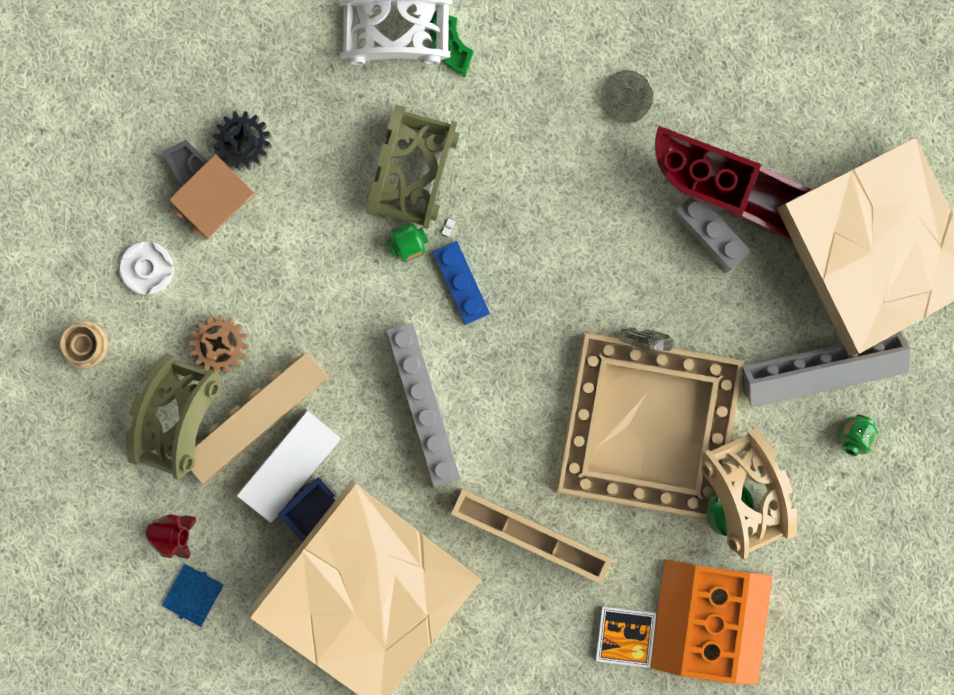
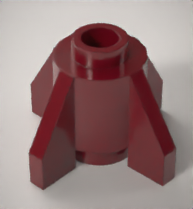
M168 514L155 519L147 527L146 538L161 557L172 558L173 555L188 559L191 555L187 545L189 530L196 523V517L187 515L179 517Z

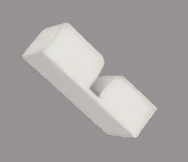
M448 219L445 226L451 228V230L444 227L441 234L449 237L456 222Z

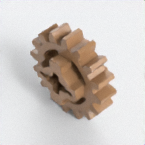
M218 315L217 321H214L209 316L207 317V325L199 322L198 326L201 330L199 332H191L196 336V340L189 341L190 345L195 346V350L190 352V355L198 356L199 358L195 363L197 365L205 363L204 370L210 371L214 367L217 374H220L221 368L230 373V365L233 364L236 367H240L237 361L238 358L246 359L247 357L242 353V350L249 348L248 344L243 343V340L248 335L246 333L240 334L239 331L243 326L237 324L233 327L234 319L230 317L224 322L222 315ZM221 327L218 332L211 335L207 334L209 330ZM231 332L236 338V347L232 346L230 340ZM222 338V343L225 344V346L228 347L229 350H226L224 348H218L217 351H215L216 346L213 345V343L209 342V339L213 341H220ZM202 342L206 344L208 350L206 356L202 350ZM227 354L232 356L227 361L217 363L222 356Z

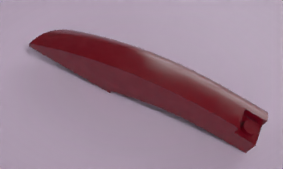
M658 126L655 136V156L662 174L673 187L683 194L719 211L793 242L777 207L813 189L788 179L762 166L758 162Z

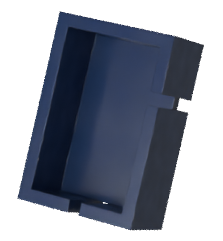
M320 476L281 510L278 516L303 542L336 501L334 497L338 494Z

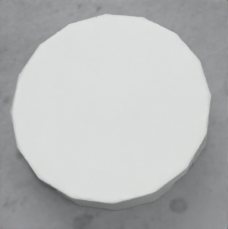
M138 242L125 251L120 261V277L124 284L133 292L143 295L156 294L165 289L171 281L174 272L173 260L168 251L153 242Z

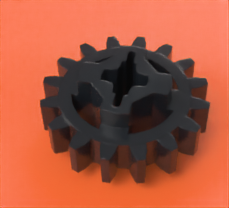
M244 111L242 117H239L237 112H233V119L231 120L224 116L225 125L217 124L216 127L220 133L213 134L212 136L215 140L219 141V143L213 145L215 150H221L217 156L221 160L227 158L225 164L228 167L235 163V168L239 171L242 165L251 170V163L253 162L260 166V156L268 157L264 149L272 147L271 143L266 141V139L271 137V133L264 131L267 127L265 122L258 124L259 117L255 114L250 119L247 111ZM237 126L236 129H234L233 131L229 132L230 129H232L233 127ZM250 126L258 131L259 137L250 134ZM242 135H244L248 141L243 142L242 146H240L237 140H241ZM225 144L234 147V156L228 153ZM253 149L256 150L252 155L246 157L247 153Z

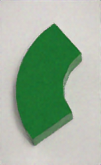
M437 11L434 12L430 23L436 26ZM448 15V51L450 52V58L441 61L453 72L466 77L474 51L466 47L459 39L456 30L457 18ZM430 30L432 45L436 49V32Z

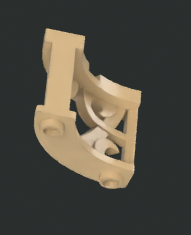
M757 428L748 431L747 436L712 451H704L701 462V472L713 486L724 511L727 524V543L730 549L736 552L742 559L748 558L750 552L781 537H785L787 540L795 537L797 531L796 507H791L788 495L792 493L790 482L785 470L780 472L773 459L776 456L775 451ZM744 450L745 453L741 458L735 454ZM729 457L737 466L730 463L722 464L727 468L726 473L718 461ZM758 469L761 476L759 477L753 471H757ZM746 476L753 482L765 484L767 492L760 502L759 513L741 501Z

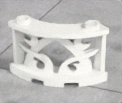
M340 0V6H344L343 52H340V59L349 60V64L364 65L365 61L395 58L424 60L425 64H440V60L450 58V52L448 51V11L452 0ZM391 6H397L402 17L409 23L414 24L406 34L394 42L383 36L374 27V25L379 24L388 16ZM410 6L417 7V11L413 14L418 16L419 19L407 14V9ZM374 7H381V13L378 16L372 12ZM435 9H437V26L430 23ZM425 28L436 32V49H429L422 45V42L426 39L432 42L430 35L424 32ZM365 29L366 32L359 36L358 41L360 43L366 40V46L362 49H357V32ZM377 42V43H378L380 46H382V47H374V46H375V43ZM411 42H413V44H414V46H415V47H406V46L409 45Z

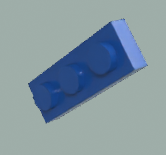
M455 241L433 251L465 325L490 315L458 242Z

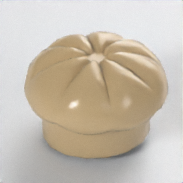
M75 322L68 326L61 335L59 343L60 353L66 363L74 368L89 369L95 367L104 359L107 353L108 340L106 334L101 327L93 322Z

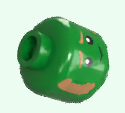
M408 223L392 230L387 243L394 259L399 258L401 262L405 263L425 253L424 244L428 243V239L423 228L417 230L413 223Z
M860 414L847 418L838 435V441L843 446L842 450L851 456L868 454L879 434L875 427V422L869 417Z

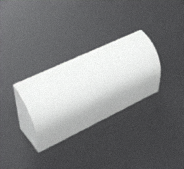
M306 409L238 491L237 496L272 523L278 516V513L283 510L341 438Z

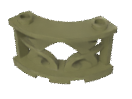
M395 104L387 127L385 144H382L376 165L378 169L375 179L372 181L365 213L374 216L377 213L423 225V228L428 229L430 221H436L440 205L435 203L450 149L451 147L456 149L460 133L455 132L457 122L452 121L451 124L408 113L405 112L406 107ZM425 132L435 134L429 136L426 141L422 138ZM436 135L445 137L441 144L433 142ZM410 139L413 141L405 150L398 147L400 141H405L407 145ZM418 146L425 156L430 170L423 177L406 186L402 170L397 165L391 163L392 157L402 158L408 156ZM442 152L438 166L434 153ZM392 174L398 175L400 179V188L396 189L397 182L394 184L388 182V178ZM435 179L430 195L424 188ZM411 195V202L415 207H417V199L423 198L426 202L424 213L405 209V198ZM400 199L401 207L383 203L381 201H392Z
M166 353L145 377L148 380L142 393L137 392L129 414L133 416L131 430L126 431V454L129 463L137 465L141 462L170 473L174 479L180 480L195 466V441L199 425L207 408L220 393L221 389L217 371H206L176 361L174 355ZM179 375L185 376L183 379H179ZM193 380L199 381L198 385L188 384ZM176 398L179 421L167 432L163 433L162 425L156 416L158 408L169 404ZM166 454H167L168 456L172 457V460H171V459H168V458L166 457Z

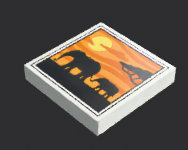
M602 606L595 660L598 662L650 668L656 613Z

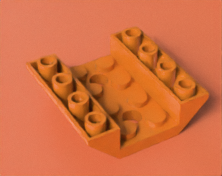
M664 559L650 668L679 676L732 684H758L773 575L700 566ZM716 589H723L725 591L726 599L721 604H715L711 599V594ZM709 644H715L718 647L719 652L714 659H707L704 656V649Z

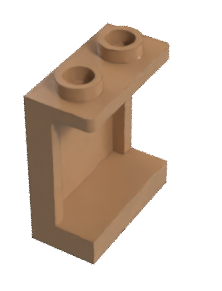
M215 154L169 200L174 204L171 210L180 219L183 220L187 217L193 223L190 228L201 239L204 236L211 239L221 226L255 196V193Z

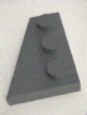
M187 140L162 152L180 188L208 162Z

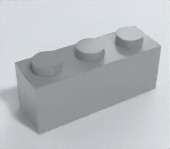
M689 197L674 211L673 215L726 273L751 252L709 205Z

